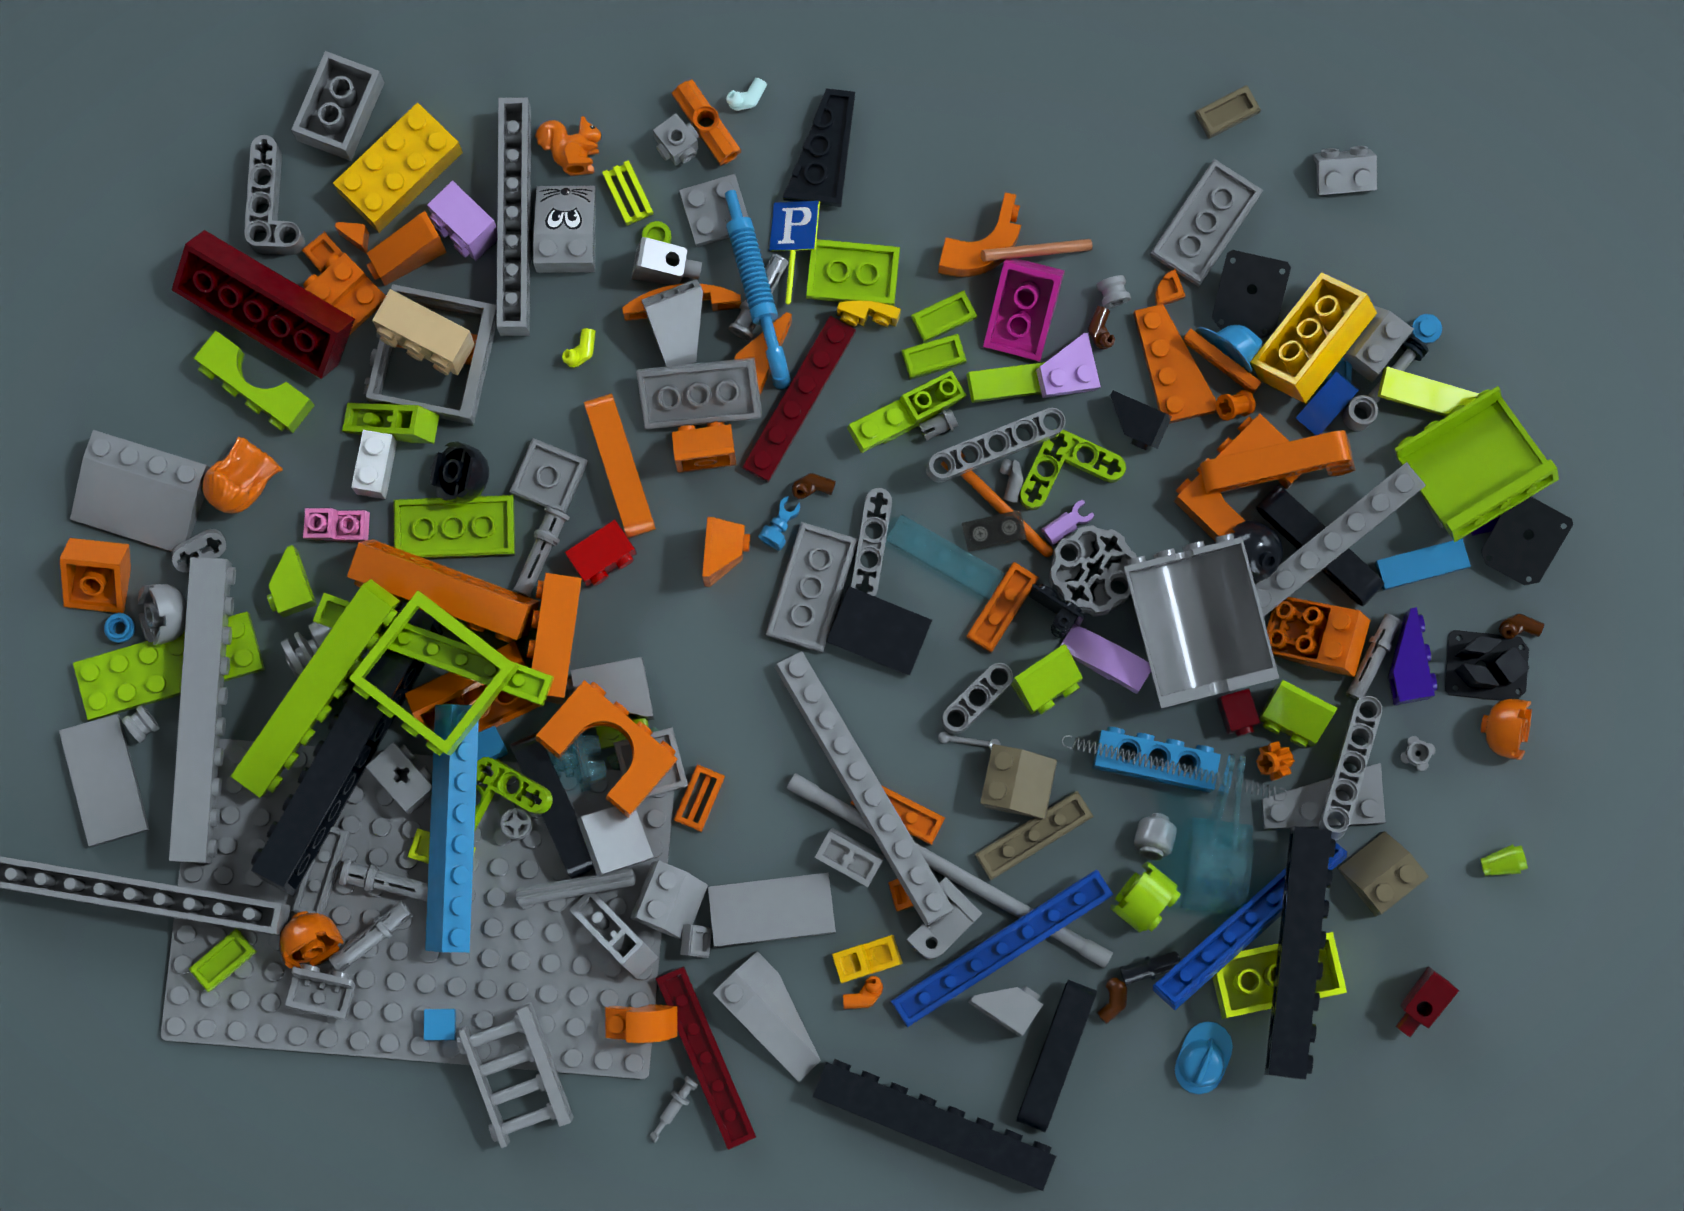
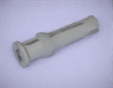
M772 254L765 268L771 293H773L781 275L789 264L784 257L778 254ZM745 300L740 305L741 311L734 323H730L728 329L739 338L751 341L754 336L752 332L756 324L752 322L750 309L748 308L747 300Z
M548 506L544 509L546 514L539 529L534 531V538L536 540L516 586L513 588L514 591L527 597H531L533 588L543 570L551 548L559 544L558 536L564 523L570 519V516ZM553 519H554V520H555L554 525H553L551 531H549V528H550V526H551V524H552V521H553ZM543 542H544L545 545H544L543 549L541 550L540 548H541V546H542V544H543ZM537 555H539V558H538V561H537V563H536V565H535V567H534V570H533V572H532L530 578L528 579V575H529V573H530V571H531V568H532V566H533V564H534V562H535V559H536Z
M349 858L345 859L340 874V885L348 883L364 887V890L368 892L373 891L375 888L427 902L428 883L379 871V868L373 864L368 867L352 863V860Z

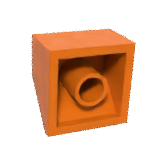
M716 421L708 423L705 428L698 429L694 425L678 427V431L672 432L674 459L678 473L736 465L731 424L725 425V422Z
M69 538L60 556L64 607L124 613L131 572L129 544Z

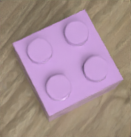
M453 180L427 204L431 213L429 218L434 223L436 231L444 238L449 235L450 239L455 243L453 245L454 248L464 258L469 255L477 261L497 241L495 221Z

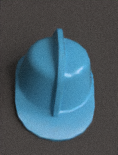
M1230 325L1216 333L1204 327L1196 328V332L1249 373L1252 372L1250 361L1262 347V340L1250 329L1241 325Z
M1209 1021L1199 1023L1191 1028L1185 1037L1176 1060L1175 1075L1181 1087L1190 1093H1209L1218 1086L1224 1076L1231 1058L1233 1045L1227 1030L1218 1023Z

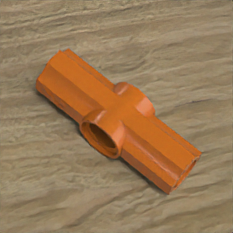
M693 79L678 85L672 92L673 98L721 166L734 160L741 153V149L720 120L717 110L709 104ZM703 118H710L714 123L709 127H703L699 124V121Z

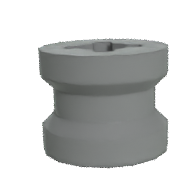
M1113 276L1097 283V289L1103 295L1101 301L1103 307H1116L1131 300L1130 293L1125 290V276Z
M142 704L136 708V713L132 716H125L122 719L126 728L139 743L145 740L148 733L156 732L160 729L156 720Z
M521 808L508 809L501 817V829L509 838L521 840L530 835L533 822L526 811Z

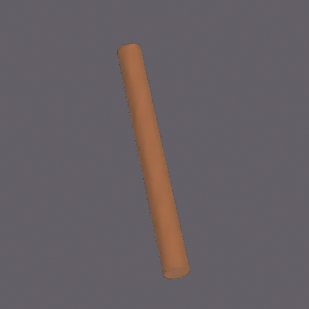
M1091 239L985 249L981 251V259L983 262L1091 251L1093 245Z

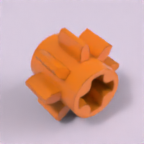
M1279 741L1260 747L1259 751L1261 754L1256 762L1261 775H1270L1271 781L1290 775L1292 773L1290 767L1295 762L1293 754L1289 750L1290 748L1280 747Z

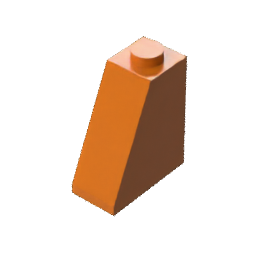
M424 211L367 252L371 262L366 265L374 280L381 278L384 286L447 252L426 211Z

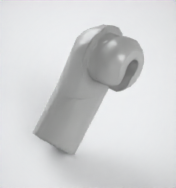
M1006 458L1003 459L1000 468L1002 474L1009 475L1003 499L1017 503L1023 484L1021 466L1017 460L1011 461Z

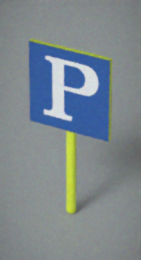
M820 201L777 202L773 206L769 251H790L785 298L787 305L791 303L796 250H816Z

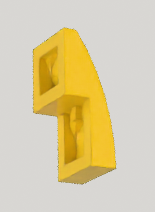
M894 935L832 954L841 983L903 964Z

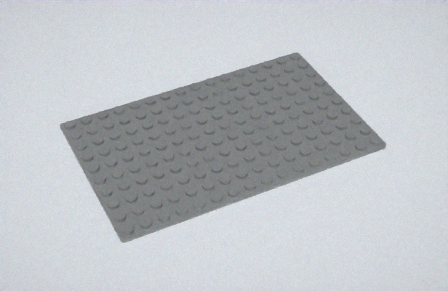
M220 739L219 748L224 750L223 765L218 766L217 778H221L222 789L221 795L216 796L215 808L219 809L220 818L219 825L214 827L213 839H217L218 844L217 855L212 857L211 864L180 863L178 886L286 904L291 906L288 917L289 922L298 913L291 911L297 891L293 897L261 880L251 871L253 867L251 861L259 848L263 849L269 839L267 832L274 821L279 822L283 815L282 807L286 798L290 794L294 795L299 787L298 778L305 767L309 768L315 759L313 752L316 746L301 745L296 751L300 756L289 770L285 768L280 774L283 781L274 793L268 791L259 798L230 777L254 741ZM376 751L371 761L375 759L382 751ZM413 754L416 757L412 761L419 770L425 767L432 775L433 755ZM501 761L523 774L518 762ZM554 765L577 818L614 807L605 798L608 792L621 779V770ZM486 766L484 771L487 773V776H492L494 771L491 770V767ZM366 768L333 826L349 831L350 835L324 915L329 917L340 931L344 941L343 945L338 944L340 949L373 924V919L377 916L382 917L400 901H403L408 906L414 916L393 931V936L380 941L343 971V973L350 975L349 979L353 980L356 985L347 1020L344 1021L286 1008L285 1003L293 975L291 974L292 968H288L285 965L280 952V935L174 918L161 1038L165 1041L470 1065L467 1054H461L457 1040L424 1041V1009H456L457 1038L460 1037L458 1032L466 1026L469 1027L471 1035L515 1020L514 1016L518 1015L516 1010L520 1006L532 1002L557 1072L646 1079L650 1073L652 1042L627 1043L626 1040L606 1038L605 1007L623 1006L639 1008L649 1004H656V978H658L662 932L629 918L651 863L660 860L668 864L675 790L647 797L636 809L654 858L623 868H630L634 871L635 885L596 892L619 918L659 957L638 979L623 967L569 911L584 895L524 906L517 904L515 891L518 888L571 878L542 815L529 812L496 792L474 832V847H476L473 856L470 952H434L425 950L426 901L375 888L373 891L368 892L364 890V887L348 883L340 885V874L346 858L351 859L352 863L368 867L373 864L379 868V871L428 883L429 864L407 856L417 828L430 832L431 796L411 814H408ZM401 770L398 773L400 775L399 781L402 780L407 783L410 780L407 776L409 772L406 773ZM512 777L507 782V790L510 794H513L519 788V781L516 777ZM477 781L476 785H480L487 788L486 784H482V782ZM476 790V805H478L481 800V794ZM527 791L525 796L534 800L532 793ZM521 808L532 818L533 828L530 835L525 839L513 840L502 831L500 825L501 817L508 809ZM595 868L575 878L595 875ZM238 929L257 953L209 993L190 972L189 968L233 930ZM329 960L316 965V967L320 968V973L331 975L332 971H337ZM309 962L300 963V966H302V964H308V965H310ZM518 1031L476 1048L482 1064L523 1050L525 1045L529 1043L525 1032L520 1034ZM530 1060L510 1067L511 1069L539 1071L536 1062L531 1063Z

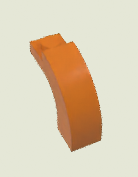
M1005 192L998 223L992 233L986 238L975 242L945 238L938 273L955 277H971L986 273L1004 261L983 262L981 251L985 249L1015 247L1021 225L1014 224L1017 221L1020 205H1015V194Z

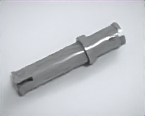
M1384 614V618L1375 636H1371L1368 641L1370 646L1345 693L1357 701L1366 695L1386 653H1389L1392 649L1391 642L1399 626L1402 624V621L1393 615Z
M400 901L382 917L377 916L373 919V924L338 952L328 958L337 971L343 972L380 941L393 936L392 932L414 916L403 901Z

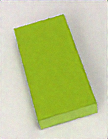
M964 290L911 315V319L924 343L977 318V314Z
M958 334L901 351L910 380L963 365L967 362Z
M235 929L193 964L189 970L205 990L210 993L256 954L257 951L238 929Z

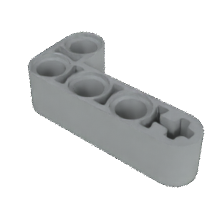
M259 135L252 141L250 147L244 234L247 242L257 253L294 255L301 252L304 248L305 237L295 223L278 221L282 152L275 140L268 135ZM261 153H266V161ZM262 176H271V179L267 184H258V181ZM269 204L266 212L256 213L259 205ZM259 232L267 233L263 241L254 242L256 234ZM287 234H296V239L293 242H283Z

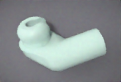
M755 77L748 91L740 93L733 90L729 92L726 97L729 107L736 111L755 107L767 87V83Z

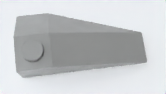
M758 951L713 992L722 1004L798 1082L821 1061L779 973Z

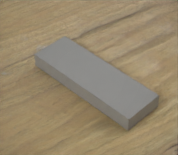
M336 827L331 828L328 837L298 888L291 911L298 913L307 911L324 915L349 839V831Z

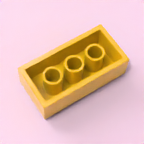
M417 102L340 175L333 184L337 192L380 233L463 152L459 142Z
M1321 272L1250 363L1262 382L1306 404L1377 312L1367 293Z

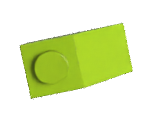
M293 545L288 546L268 585L271 594L267 595L272 611H277L283 618L317 606L299 552Z

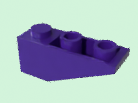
M1417 607L1410 608L1404 615L1388 674L1394 705L1428 700L1434 697V691H1437V679L1434 673H1430L1428 664L1431 661L1430 647L1428 644H1424L1422 632H1425V622L1422 614L1418 615Z

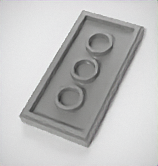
M1214 159L1150 253V256L1171 270L1176 269L1179 275L1199 287L1261 196L1263 190Z
M755 358L638 369L636 371L645 430L762 417Z
M801 522L768 625L767 637L820 653L824 652L826 640L831 630L858 543L857 538Z
M114 714L59 730L88 847H94L149 831L120 715Z

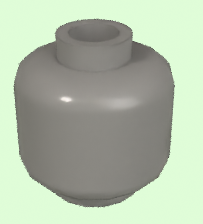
M1153 813L1151 816L1144 817L1139 821L1134 846L1142 857L1153 861L1162 860L1163 857H1167L1172 853L1177 828L1169 821V817L1166 815Z

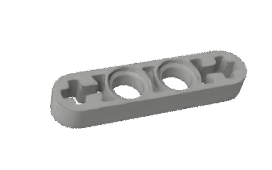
M883 488L872 489L866 496L851 587L855 589L856 586L862 585L863 575L858 576V571L864 574H876V578L869 576L868 587L873 589V591L867 592V594L875 597L878 592L892 508V497ZM877 495L883 496V501L887 502V505H882L880 509V516H886L885 520L878 517H867L868 513L874 516L875 504L871 503L870 500H875ZM876 523L881 526L883 533L879 538L871 539L866 535L865 529L869 524ZM866 552L874 553L878 558L877 564L872 568H866L861 564V556Z

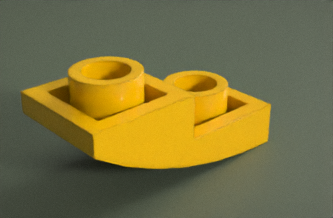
M873 301L840 302L837 307V316L841 317L840 320L851 326H857V324L864 326L868 316L873 317V322L881 326L888 327L890 324L896 327L901 313L900 308Z

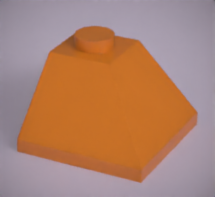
M707 517L702 573L704 586L711 587L743 560V552H749L750 534H745V525L715 517Z

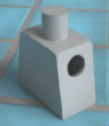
M642 237L636 249L631 279L666 285L679 284L682 277L699 280L702 262L686 259L687 248Z

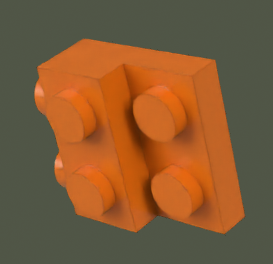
M344 252L340 257L337 254L330 257L324 265L326 270L319 276L316 274L311 275L304 282L303 287L305 290L355 318L350 332L352 334L379 309L386 295Z

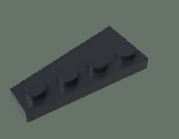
M826 88L809 135L803 145L799 160L793 170L789 185L783 195L784 201H820V205L841 207L855 92Z

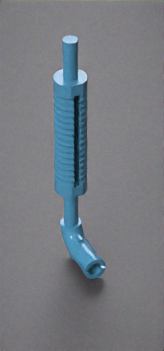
M729 190L725 193L732 220L726 224V229L731 247L733 248L744 293L746 294L745 297L750 309L751 319L754 324L761 325L768 348L766 356L773 385L777 389H785L790 385L791 378L783 347L779 346L772 322L778 318V312L774 304L770 284L768 283L769 280L764 268L759 244L757 243L751 218L743 217L736 191Z

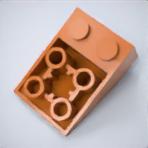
M1288 597L1271 611L1267 632L1274 656L1323 671L1355 677L1371 620L1360 610Z

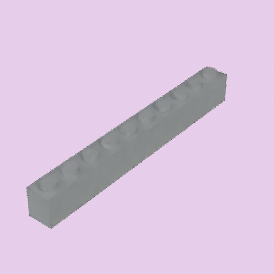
M190 557L169 861L211 864L212 857L217 855L218 844L217 839H213L214 827L219 825L220 812L218 808H215L216 796L221 795L222 789L221 778H217L218 766H222L224 760V750L219 748L220 735L224 736L226 730V719L222 717V705H226L228 700V689L224 687V675H228L230 671V658L226 657V645H231L232 628L228 627V615H233L234 598L230 597V586L235 585L236 568L232 567V563L228 559Z
M0 856L1 889L274 935H281V931L288 922L291 906L282 903Z

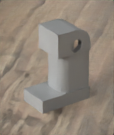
M947 877L939 884L954 910L952 913L927 926L922 924L906 940L925 959L931 960L941 956L982 915ZM929 938L934 939L937 943L936 948L929 949L926 946V940Z

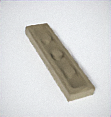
M1076 791L1047 809L1046 819L1033 818L976 853L975 857L991 881L1094 816L1079 792Z

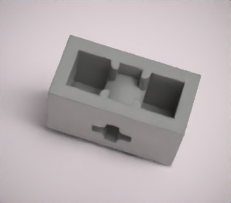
M393 742L373 759L366 768L403 810L411 814L432 795V775L425 767L419 770L412 761L416 757L404 744L399 748ZM401 770L406 773L409 772L407 776L410 780L407 783L402 780L399 781L400 775L398 773Z

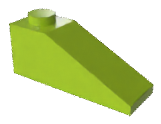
M347 403L342 431L362 435L363 430L392 434L396 441L434 444L440 415L419 405Z

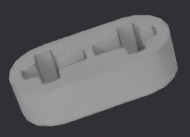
M208 529L178 544L172 551L174 567L178 571L189 572L190 563L186 564L185 561H178L181 559L180 553L184 551L187 555L197 551L191 557H220L226 550V540L223 533L217 529ZM212 537L214 541L220 540L217 543V549L213 550L210 546L201 550V548L207 545L208 538Z

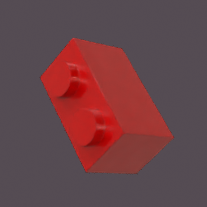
M615 519L565 552L586 586L590 584L594 586L599 585L609 577L608 572L616 567L619 570L625 568L634 561L633 556L637 554Z

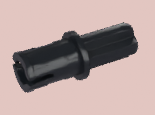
M1175 951L1151 959L1147 956L1144 961L1124 967L1121 966L1120 973L1125 985L1150 977L1154 980L1155 976L1169 972L1181 959Z

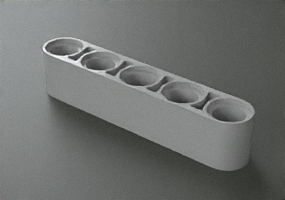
M1047 408L937 452L928 461L926 474L934 482H945L1052 439L1065 427V415L1057 408ZM1044 417L1054 418L1057 422V429H1047L1043 423ZM1017 428L1027 429L1030 439L1028 441L1018 439L1016 436ZM995 438L1000 440L1003 446L1002 451H992L988 444L989 439ZM964 449L971 450L975 454V462L966 463L963 461L961 451ZM935 461H944L948 466V472L946 474L937 473L933 467Z
M1373 696L1361 697L1351 713L1320 818L1319 829L1332 831L1331 839H1335V841L1344 836L1350 825L1382 715L1381 702ZM1360 709L1370 710L1374 717L1366 718L1362 716ZM1360 736L1365 740L1366 744L1362 746L1357 745L1352 741L1351 737ZM1351 763L1355 765L1358 772H1347L1343 764ZM1339 790L1346 792L1350 800L1342 801L1338 799L1335 792ZM1330 818L1337 819L1341 823L1342 828H1331L1327 820Z

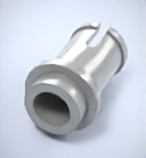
M945 409L942 410V414L919 423L926 441L948 430L952 432L954 427L958 426L952 410L945 411Z

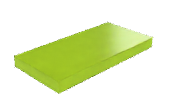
M478 496L472 501L463 503L450 502L441 498L394 500V547L425 559L515 555L514 496Z

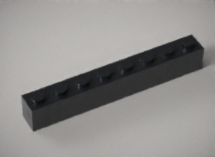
M1297 826L1290 829L1264 1075L1304 1080L1307 1074L1312 1073L1313 1055H1309L1310 1042H1315L1317 1029L1316 1024H1312L1313 1011H1318L1320 994L1315 993L1316 980H1321L1323 972V962H1318L1319 950H1324L1326 943V931H1322V921L1327 919L1329 913V900H1325L1326 888H1330L1332 883V870L1328 869L1329 857H1334L1336 846L1335 839H1331L1332 831Z
M834 1059L832 1064L826 1062L813 1094L814 1098L1041 1191L1044 1190L1056 1156L1050 1153L1052 1147L1038 1141H1034L1033 1146L1021 1142L1023 1135L1008 1129L1005 1130L1004 1134L992 1130L994 1127L993 1123L977 1117L976 1122L964 1118L966 1112L952 1106H948L947 1111L935 1106L937 1100L920 1094L918 1099L906 1095L908 1088L891 1082L890 1087L879 1084L880 1077L864 1070L861 1076L850 1072L851 1065Z

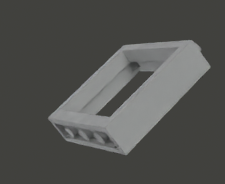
M392 284L391 290L422 306L481 317L477 340L460 410L381 395L392 347L380 339L377 349H373L370 356V366H373L371 377H366L364 382L366 399L371 404L419 405L439 414L441 419L474 425L497 327V305ZM376 332V337L380 338L381 335Z

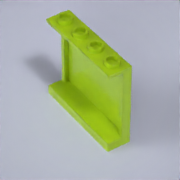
M1498 386L1492 390L1482 391L1476 396L1474 401L1465 406L1460 405L1454 408L1449 416L1440 421L1429 423L1424 428V431L1414 437H1406L1394 448L1397 460L1401 466L1407 462L1425 483L1426 486L1419 492L1454 542L1559 480L1557 467L1551 459L1547 460L1502 398L1501 390Z

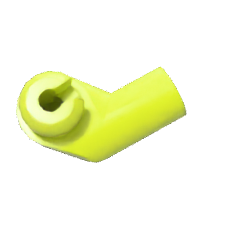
M588 328L581 329L580 344L573 349H566L563 352V362L569 367H579L593 356L596 331Z

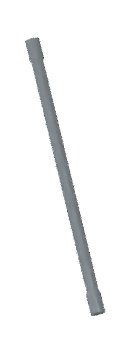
M797 773L793 775L786 789L807 801L818 804L871 834L857 809L825 792L818 785ZM915 843L928 866L939 874L1017 918H1021L1033 910L1015 898ZM1066 927L1051 935L1054 939L1074 949L1081 956L1104 969L1113 955V952L1090 939L1083 938Z

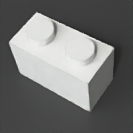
M363 430L351 486L357 495L386 499L397 447V441L392 434Z

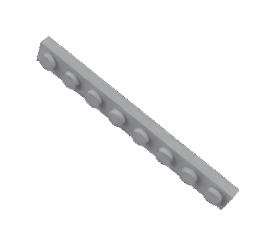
M1407 462L1281 563L1270 577L1255 584L1263 617L1426 486Z

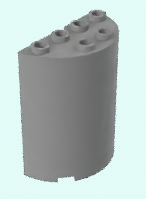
M1233 533L1216 537L1215 544L1205 546L1204 541H1199L1182 547L1183 552L1175 553L1174 548L1154 554V559L1146 561L1145 556H1140L1127 560L1128 566H1124L1161 708L1279 679L1243 537L1234 538Z

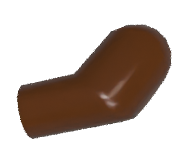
M1116 977L1107 981L1106 988L1109 992V1002L1097 1012V1015L1105 1024L1117 1016L1127 1005L1128 988L1125 982Z

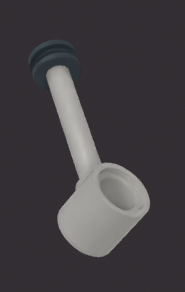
M1410 336L1406 343L1402 345L1405 352L1391 368L1404 371L1414 359L1421 361L1429 351L1428 347L1420 339ZM1380 382L1368 396L1361 395L1355 397L1345 408L1343 421L1349 429L1363 431L1376 419L1378 415L1377 402L1381 399L1377 397ZM1354 408L1363 409L1366 412L1367 418L1359 419L1354 413Z

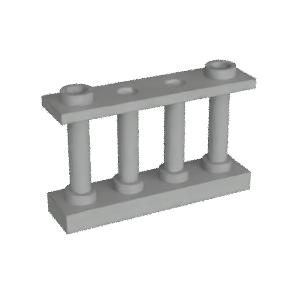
M532 1002L522 1005L516 1010L518 1015L514 1016L515 1020L471 1035L469 1027L466 1026L458 1032L460 1037L456 1038L461 1054H467L492 1124L488 1125L491 1137L494 1142L499 1141L501 1148L508 1146L510 1143L508 1134L550 1118L552 1121L557 1119L558 1125L561 1127L571 1123L574 1118ZM518 1031L520 1034L525 1032L529 1043L525 1045V1049L482 1064L477 1046ZM529 1060L531 1063L536 1062L539 1070L536 1078L495 1093L492 1092L487 1078L488 1075ZM539 1089L542 1092H547L550 1100L546 1104L547 1107L503 1122L498 1108L499 1104Z

